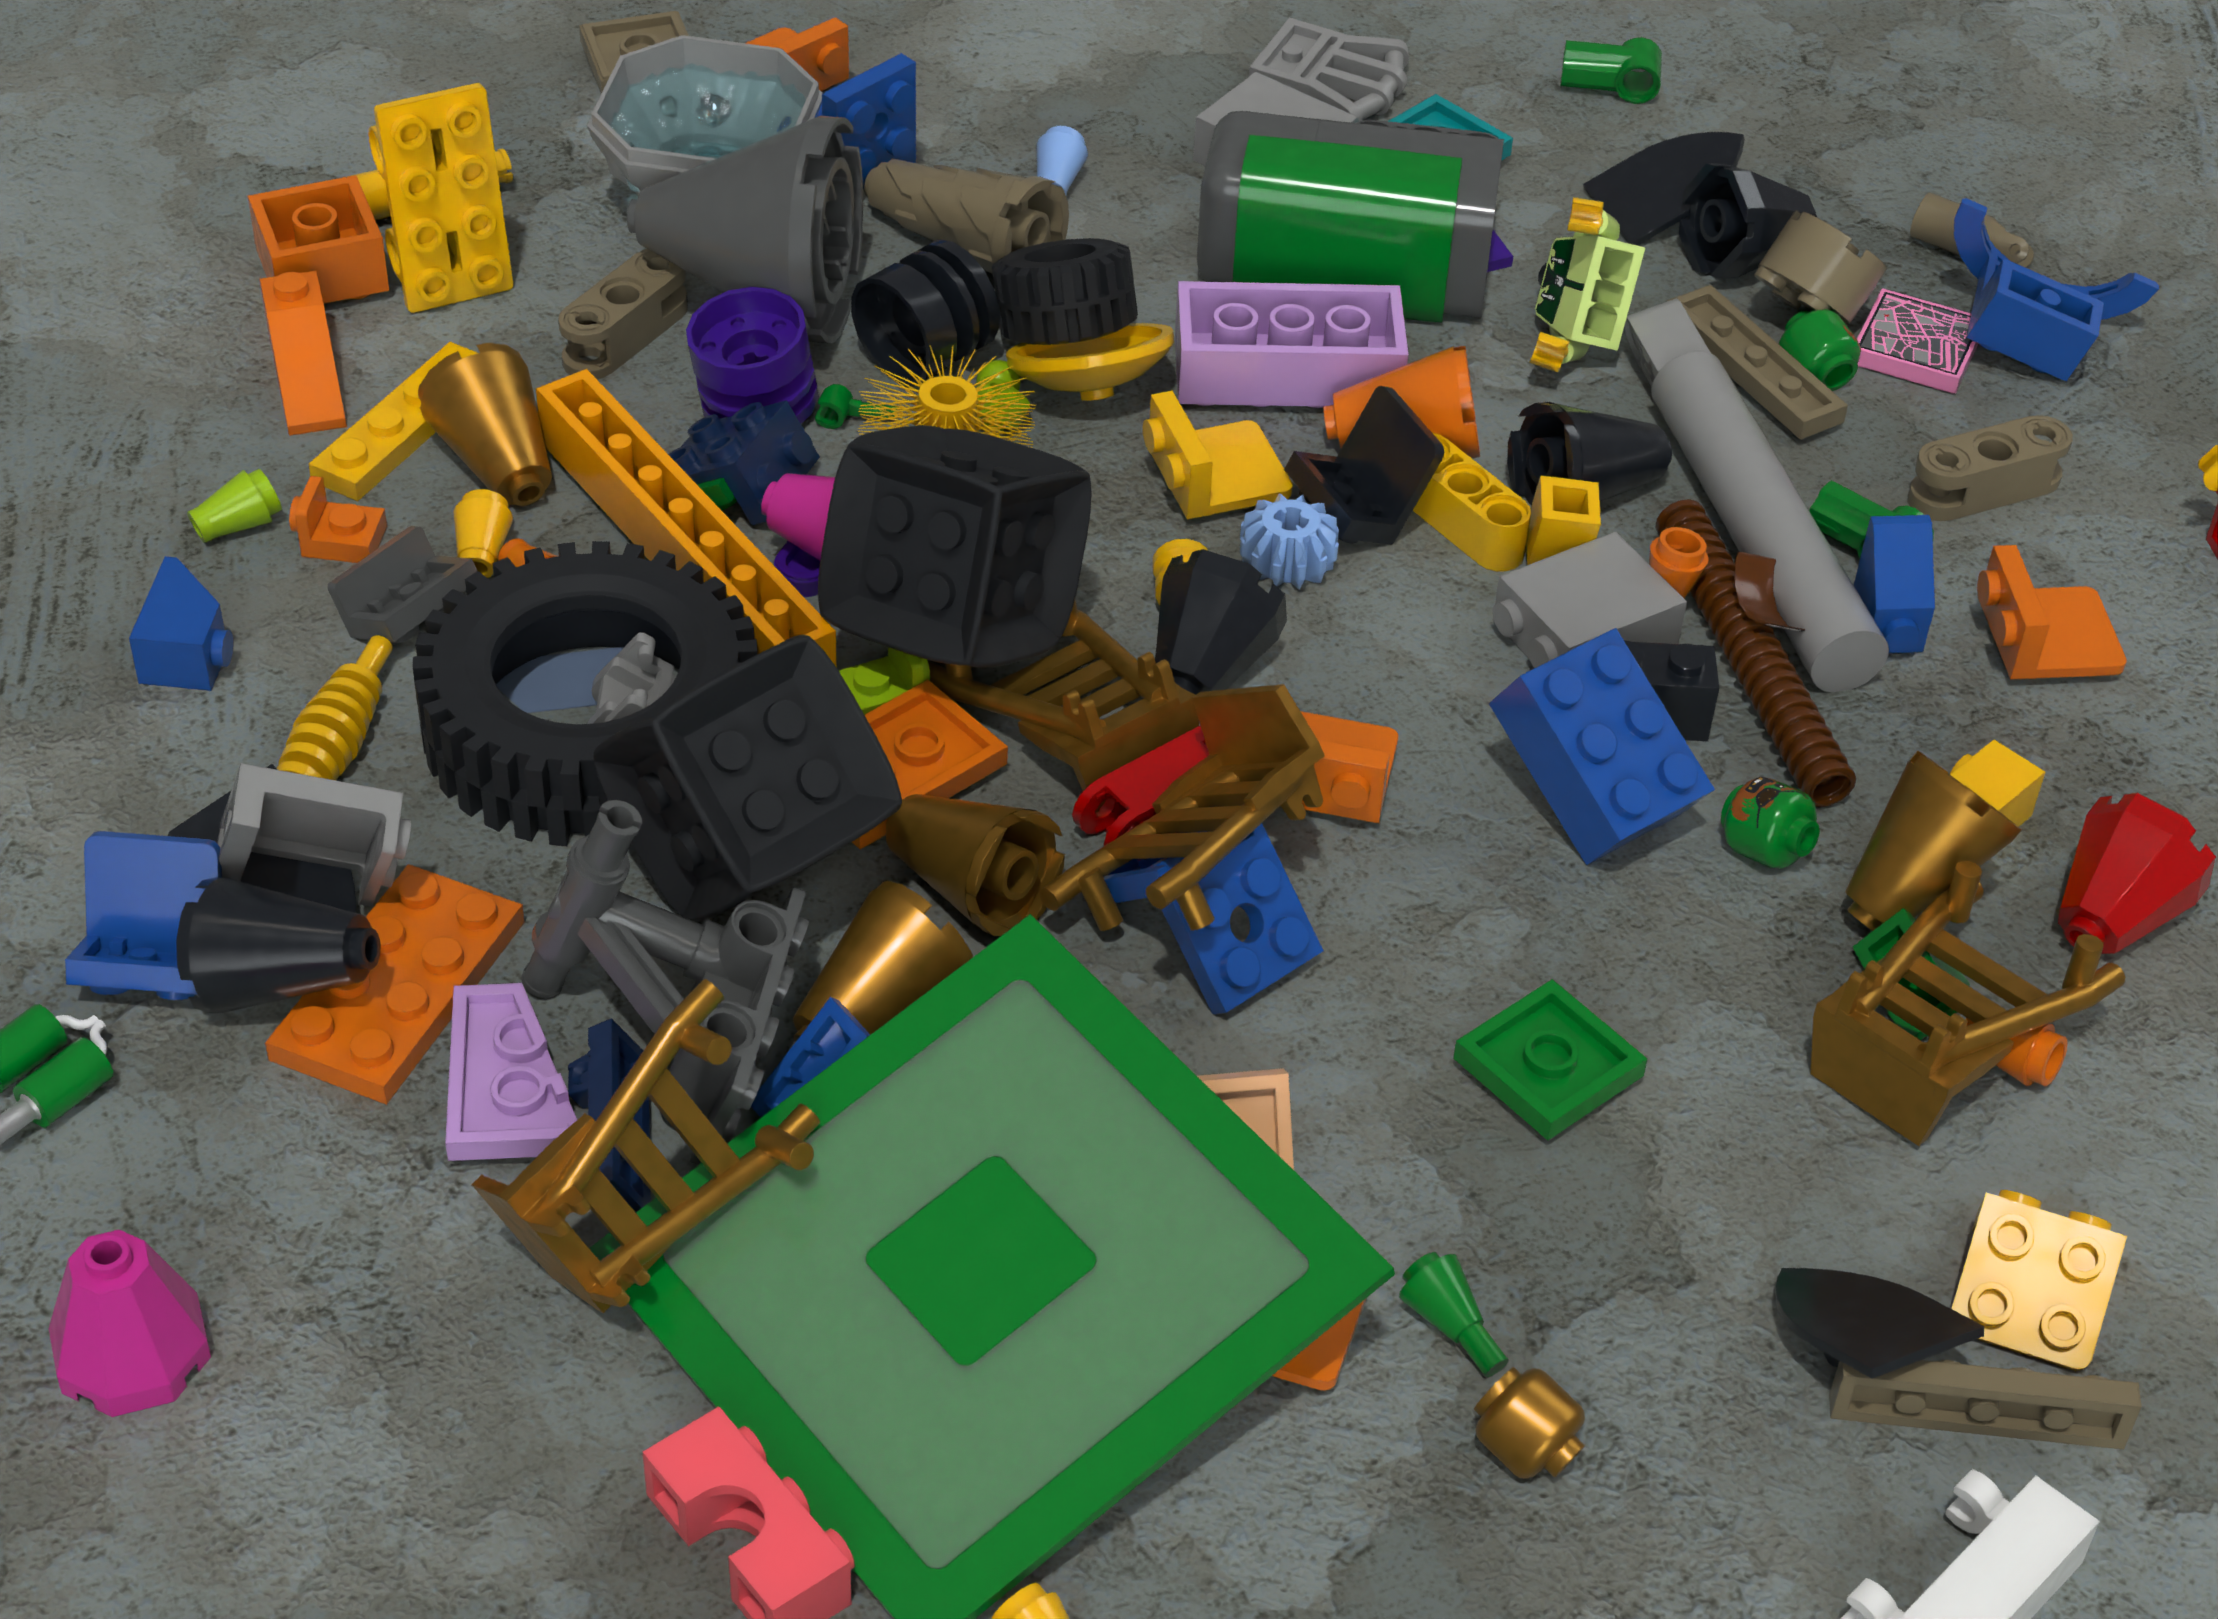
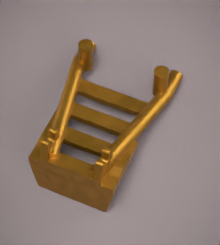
M1076 600L1074 601L1068 624L1062 636L1074 635L1079 641L991 685L973 680L971 666L945 663V669L934 662L928 661L930 669L929 681L951 699L1021 720L1018 722L1020 733L1043 751L1072 766L1082 791L1100 777L1199 726V719L1192 699L1196 695L1174 682L1169 662L1164 659L1155 663L1154 655L1151 652H1147L1136 659L1087 614L1078 610ZM1097 657L1100 658V660L1042 688L1041 690L1029 696H1024V694L1072 671L1073 669ZM1117 677H1121V678H1122V679H1120V680H1118V681H1116V682H1114V683H1112V684H1110V685H1108V686H1106V687L1100 689L1099 691H1097V692H1095V693H1093V694H1091V695H1089V696H1087V697H1085V698H1083V699H1080V696H1082V695L1088 693L1089 691H1091V690H1093V689H1095V688H1097V687H1099V686H1101V685H1103V684H1105V683H1107V682H1109V681H1111V680H1113V679H1115V678H1117ZM1140 696L1144 698L1105 719L1099 718ZM1106 800L1100 803V805L1096 809V813L1099 812V808L1102 807Z
M1281 684L1205 691L1194 696L1192 699L1209 756L1178 777L1152 804L1156 812L1154 816L1076 863L1040 890V898L1043 904L1048 909L1056 911L1082 892L1099 930L1106 931L1119 925L1123 918L1103 877L1132 859L1185 857L1180 863L1147 886V898L1158 909L1165 908L1177 899L1191 930H1198L1211 924L1215 918L1198 882L1279 806L1282 807L1290 820H1303L1306 816V811L1302 804V798L1307 807H1320L1323 803L1314 764L1325 755L1319 741L1286 686Z
M1961 861L1956 864L1950 888L1933 899L1884 958L1878 962L1871 960L1861 973L1854 971L1846 983L1816 1004L1813 1015L1811 1075L1917 1146L1928 1139L1952 1097L1986 1074L2011 1052L2014 1042L2010 1038L2092 1007L2125 983V974L2117 964L2107 963L2096 971L2103 950V942L2093 935L2083 934L2078 936L2064 977L2062 989L2046 994L1945 931L1944 928L1950 921L1953 923L1967 922L1972 905L1983 896L1984 890L1979 882L1982 869L1979 865L1970 861ZM1926 950L2015 1006V1008L2010 1010L2004 1009L1921 955ZM1902 977L1974 1023L1967 1026L1968 1021L1956 1013L1950 1017L1898 982ZM1879 1005L1883 1006L1930 1037L1929 1040L1922 1042L1874 1010Z
M703 979L666 1017L596 1121L587 1114L582 1115L554 1139L509 1186L484 1175H481L472 1184L474 1189L553 1279L603 1314L611 1305L624 1307L629 1303L630 1297L625 1291L634 1283L639 1286L647 1284L650 1280L647 1270L676 1240L780 1163H784L795 1170H803L813 1161L814 1150L810 1144L803 1140L820 1124V1120L804 1104L800 1103L778 1127L772 1125L763 1126L756 1134V1147L739 1159L667 1069L680 1049L714 1065L723 1064L731 1055L732 1045L726 1037L700 1025L725 999L721 991L707 979ZM647 1097L652 1100L714 1177L695 1192L689 1188L633 1119ZM613 1147L619 1151L668 1211L648 1226L644 1224L599 1170V1167ZM591 1209L621 1246L599 1261L565 1221L569 1214L585 1215Z

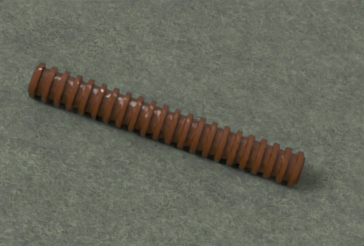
M1690 499L1679 500L1670 504L1660 513L1656 520L1655 528L1657 534L1660 537L1661 532L1667 528L1682 527L1696 532L1705 540L1707 545L1706 553L1709 559L1708 564L1693 585L1690 593L1695 598L1696 604L1702 611L1703 617L1708 622L1710 630L1715 635L1719 646L1722 647L1724 655L1729 660L1731 668L1736 673L1740 684L1743 685L1744 691L1750 698L1752 706L1757 711L1761 722L1764 723L1768 735L1772 737L1773 743L1779 750L1782 760L1786 763L1789 773L1794 777L1797 787L1810 796L1816 807L1831 806L1840 802L1855 787L1856 775L1852 767L1849 766L1846 756L1841 752L1838 742L1833 738L1830 728L1826 726L1823 716L1818 712L1815 702L1811 700L1809 691L1804 687L1802 679L1796 673L1793 663L1789 661L1786 651L1782 649L1773 628L1749 619L1739 605L1734 585L1735 563H1733L1730 553L1726 550L1724 542L1719 538V534L1713 527L1710 518L1706 515L1704 507L1699 502Z

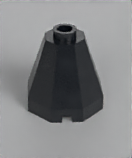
M1705 164L1684 189L1682 205H1690L1689 219H1680L1678 234L1694 271L1712 273L1710 276L1716 278H1738L1759 268V263L1795 210L1800 214L1806 212L1817 217L1809 195L1746 169L1727 164Z
M1201 549L1192 552L1188 562L1183 563V555L1172 558L1162 580L1155 663L1164 659L1167 660L1170 664L1174 682L1195 695L1205 691L1226 690L1279 639L1287 622L1285 593L1274 584L1269 593L1260 587L1258 582L1262 574L1251 564Z

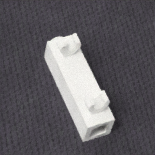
M1971 1469L1954 1487L1953 1492L1958 1498L1947 1508L1945 1515L1962 1530L1979 1534L1974 1541L1905 1613L1897 1607L1892 1596L1882 1586L1865 1578L1847 1597L1846 1602L1852 1607L1841 1619H2031L2083 1563L2100 1521L2038 1476H2035L2011 1502H2008L2003 1498L1994 1482L1984 1474Z

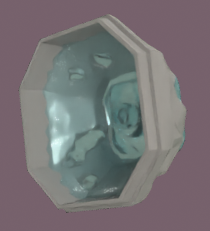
M681 35L621 55L592 111V117L587 127L592 139L606 157L610 173L627 185L638 196L640 191L648 186L818 117L822 104V92L819 90V83L782 48Z

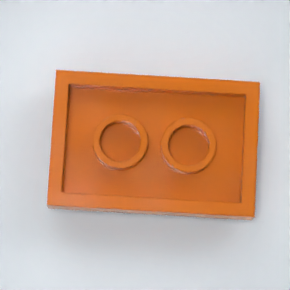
M929 680L920 683L865 714L891 764L899 785L902 800L913 794L950 798L1007 765L1008 746ZM887 819L852 841V843L861 850L885 836Z

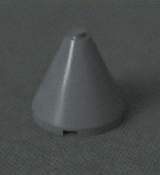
M818 116L648 186L640 191L637 199H632L629 203L627 211L628 230L630 233L636 234L640 245L722 293L746 287L775 289L791 296L803 309L809 342L834 343L842 334L850 314L851 300L840 299L844 291L848 274L858 275L862 244L863 178L859 147L844 146L841 133L852 134L853 126L845 117Z

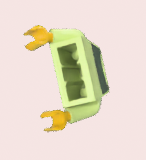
M1573 197L1567 231H1574V236L1555 239L1552 243L1548 262L1541 267L1538 273V282L1541 288L1535 307L1536 315L1550 325L1549 331L1551 335L1540 332L1529 363L1559 373L1562 364L1584 357L1590 345L1618 351L1645 247L1617 241L1620 234V226L1614 217L1603 210L1604 202Z

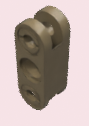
M644 249L633 255L565 307L559 314L558 319L559 331L568 340V344L563 349L561 356L565 372L572 375L588 369L596 379L604 378L679 321L686 314L688 308L687 291L682 285L686 279V271L649 249ZM581 356H595L598 358L596 360L586 361L582 360Z
M2036 415L1932 441L1923 445L1918 453L1915 468L1917 476L1910 485L1908 504L1910 507L1918 509L1924 515H1929L1931 520L1949 521L2047 495L2055 491L2060 485L2062 468L2057 460L2066 456L2073 441V434L2063 422L2052 417ZM2035 435L2047 436L2052 440V442H2049L2048 440H2041L2037 438Z

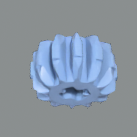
M1279 493L1274 503L1267 500H1258L1255 510L1245 513L1244 521L1241 524L1240 555L1242 556V562L1251 564L1262 574L1259 580L1270 578L1277 587L1282 583H1291L1300 590L1304 580L1321 583L1324 573L1333 570L1334 561L1338 557L1339 529L1337 527V518L1326 514L1324 503L1307 504L1304 495H1301L1296 500H1287Z

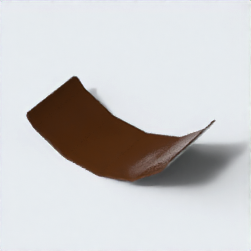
M1738 552L1735 560L1734 585L1739 605L1747 617L1763 625L1799 632L1805 631V629L1787 625L1777 610L1773 593L1776 559Z

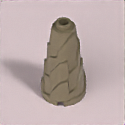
M892 158L889 162H881L877 167L873 168L865 180V193L871 206L883 211L885 216L898 221L903 228L932 241L937 239L953 241L967 250L981 267L993 274V264L1007 254L1036 244L1065 240L1068 230L1069 209L1065 192L1062 187L1052 184L1056 181L1041 176L1023 177L977 168L975 172L944 165H934L931 167Z

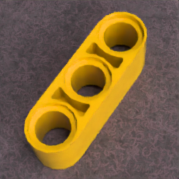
M1433 433L1444 447V457L1413 511L1482 567L1497 572L1516 569L1522 564L1525 556L1531 518L1530 506L1523 498L1447 438Z

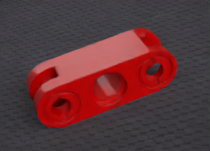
M1201 726L1182 734L1091 783L1080 794L1074 805L1072 813L1073 822L1086 834H1096L1105 831V846L1154 816L1156 812L1152 804L1178 777L1209 756ZM1106 800L1102 807L1099 808V812L1096 813V809L1100 805V803Z

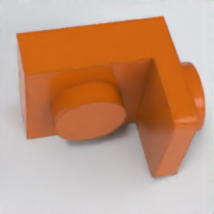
M310 476L302 495L295 496L290 507V528L292 531L298 532L302 557L358 563L378 549L387 528L385 508L327 502L323 477Z

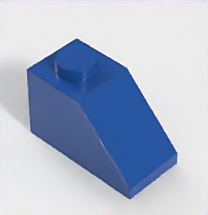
M1929 515L1870 516L1854 587L1886 639L1889 653L1923 652L1935 610L1932 521Z
M165 556L129 637L138 683L211 691L220 668L228 667L233 654L232 632L224 629L219 602L177 557Z

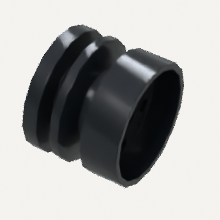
M941 239L933 241L902 258L899 263H894L857 283L851 296L852 319L857 336L868 356L877 367L914 383H917V381L892 358L922 379L927 380L929 376L910 351L918 360V357H920L928 373L931 375L930 365L934 376L938 371L930 345L941 372L940 355H942L943 369H946L951 363L952 346V362H956L972 354L975 349L978 350L993 342L1000 328V309L995 290L989 278L974 257L953 241ZM889 374L909 386H915L914 384H911L903 379H900L892 374Z

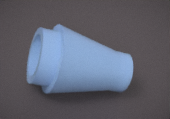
M1054 126L1048 129L1037 141V176L1056 181L1052 184L1062 187L1065 195H1067L1069 187L1087 159L1088 151L1083 136L1077 130L1067 126Z

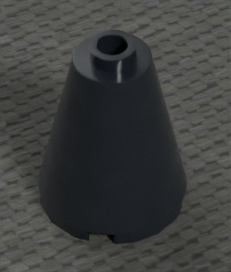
M1551 402L1534 403L1521 411L1518 417H1526L1520 431H1511L1507 450V467L1511 487L1517 495L1525 496L1531 506L1540 476L1599 482V499L1603 501L1661 479L1672 459L1671 443L1658 425Z
M224 877L202 880L195 887L205 890L198 902L185 903L181 912L176 939L177 968L180 979L193 981L199 997L188 998L193 1006L207 1013H225L360 983L365 980L370 970L377 965L381 951L379 935L371 927L370 922L364 915Z

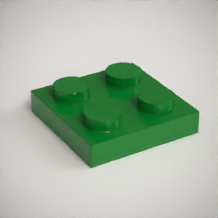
M1553 979L1456 1040L1453 1056L1455 1061L1546 1140H1550L1642 1078L1648 1059Z

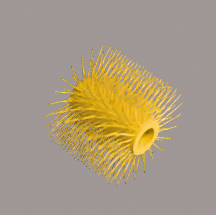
M931 345L930 349L939 374L937 377L933 376L930 365L931 375L928 373L920 357H918V360L910 351L930 379L925 381L892 358L917 383L875 365L874 367L881 369V372L888 375L899 385L869 378L864 379L903 388L908 394L873 382L869 383L874 384L873 386L880 389L881 392L859 391L863 393L885 394L890 398L860 395L895 402L886 403L864 398L879 402V404L867 401L872 404L861 406H874L876 408L859 409H879L881 412H859L884 415L860 414L873 417H862L868 419L866 420L867 422L863 423L870 422L872 424L860 426L872 425L876 428L858 429L886 430L904 427V425L909 426L907 424L935 426L943 429H960L978 433L981 432L977 430L982 429L985 431L982 434L1001 439L1006 438L1008 441L1011 440V442L1015 440L1033 442L1016 438L1031 439L1020 436L1027 434L1021 432L1031 430L1022 431L1019 429H1031L1034 427H1013L1009 425L1035 426L1034 424L1013 423L1017 420L1035 423L1020 419L1027 418L1033 420L1032 418L1024 417V415H1029V413L1022 415L1013 414L1033 411L1005 412L1001 410L1035 409L1010 408L1011 404L1037 405L1016 403L1019 402L1017 400L1024 399L1025 397L1007 402H998L1031 394L990 400L997 395L1035 392L1001 393L1012 385L1019 383V380L1027 379V377L983 388L989 381L1014 367L1011 366L974 385L971 384V380L994 359L992 358L987 364L982 365L973 376H971L972 371L967 380L962 379V375L975 350L959 376L964 360L963 357L957 377L952 376L953 346L949 376H944L942 355H940L941 376ZM889 374H892V375H894V376H896V377H898V378H900V379H903V380H905V381H907V382H909V383H911V384H914V385H916V386H918V387H920V388H919V390H916V389H914L913 387H911V386L905 384L904 382H902V381L896 379L895 377H893V376H891V375H889ZM1015 382L1013 384L1001 387L999 389L987 392L985 394L978 395L979 391ZM877 386H880V387H883V388L892 390V391L897 392V393H900V394H895V393L888 392V391H886V390H884V389H881V388H879V387H877ZM900 396L912 397V398H914V400L909 401V400H907V399H905V398H902V397H900ZM905 403L913 404V405H915V406L910 407L909 405H907V404H905ZM985 403H999L987 407L983 406ZM1002 404H1007V405H1004V406H1002V407H995V406H999V405H1002ZM882 405H891L899 408H888ZM884 409H889V410H892V411H895V412H892V413H891V412L886 411V410H884ZM984 409L991 410V411H988V412H985V413L980 412L981 410H984ZM1010 414L1014 416L1004 417L998 415ZM1002 419H1011L1004 422L1000 421ZM881 420H893L895 422H883ZM883 424H888V425H892V426L886 427V426H883ZM1000 429H1007L1011 432L1000 431ZM858 430V432H868V433L874 432V431H859V430ZM999 434H1009L1010 436H1000ZM1018 443V444H1022V445H1033V444H1027V443Z

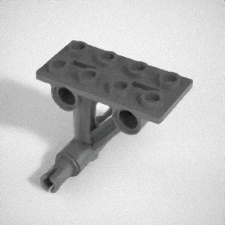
M609 800L600 807V812L590 834L577 840L570 849L566 862L567 870L548 912L540 916L533 928L532 942L535 950L530 962L523 970L525 971L521 977L523 986L536 997H555L561 992L563 988L561 986L564 985L565 978L571 967L584 961L591 951L655 1034L666 1017L684 999L651 956L684 968L683 976L696 981L690 993L703 979H707L714 984L724 995L725 999L700 1025L726 1037L732 1045L730 1057L723 1064L714 1065L680 1049L673 1058L675 1061L669 1071L725 1142L728 1143L735 1133L742 1110L738 1109L737 1106L749 1110L763 1078L764 1071L755 1067L757 1063L756 1056L758 1055L763 1058L766 1056L779 1025V1019L771 1016L772 1004L778 1007L781 1005L793 978L794 968L786 965L787 955L795 957L808 928L809 919L799 916L806 891L793 887L782 908L758 900L745 901L736 906L725 926L708 919L703 924H699L622 893L620 890L630 869L627 852L633 838L640 830L642 818L639 811L631 804L621 800ZM692 1152L690 1162L696 1165L701 1164L702 1162Z

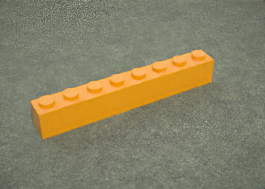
M588 369L536 388L538 415L545 448L633 544L644 546V556L649 561H652L659 550L675 555L677 571L691 561L703 568L704 582L714 576L726 585L727 598L736 595L743 604L744 617L750 616L754 627V639H757V654L793 636L802 634L810 636L825 651L837 668L836 630Z

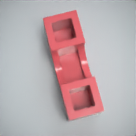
M718 1406L643 1451L647 1496L688 1546L706 1535L721 1529H741L756 1536L751 1543L728 1556L731 1600L747 1619H830L852 1605L851 1570L854 1569L855 1563L848 1545L834 1529L830 1528L824 1531L810 1515L809 1504L800 1487L790 1477L780 1479L767 1464L766 1454L760 1441L747 1426H742L738 1429Z

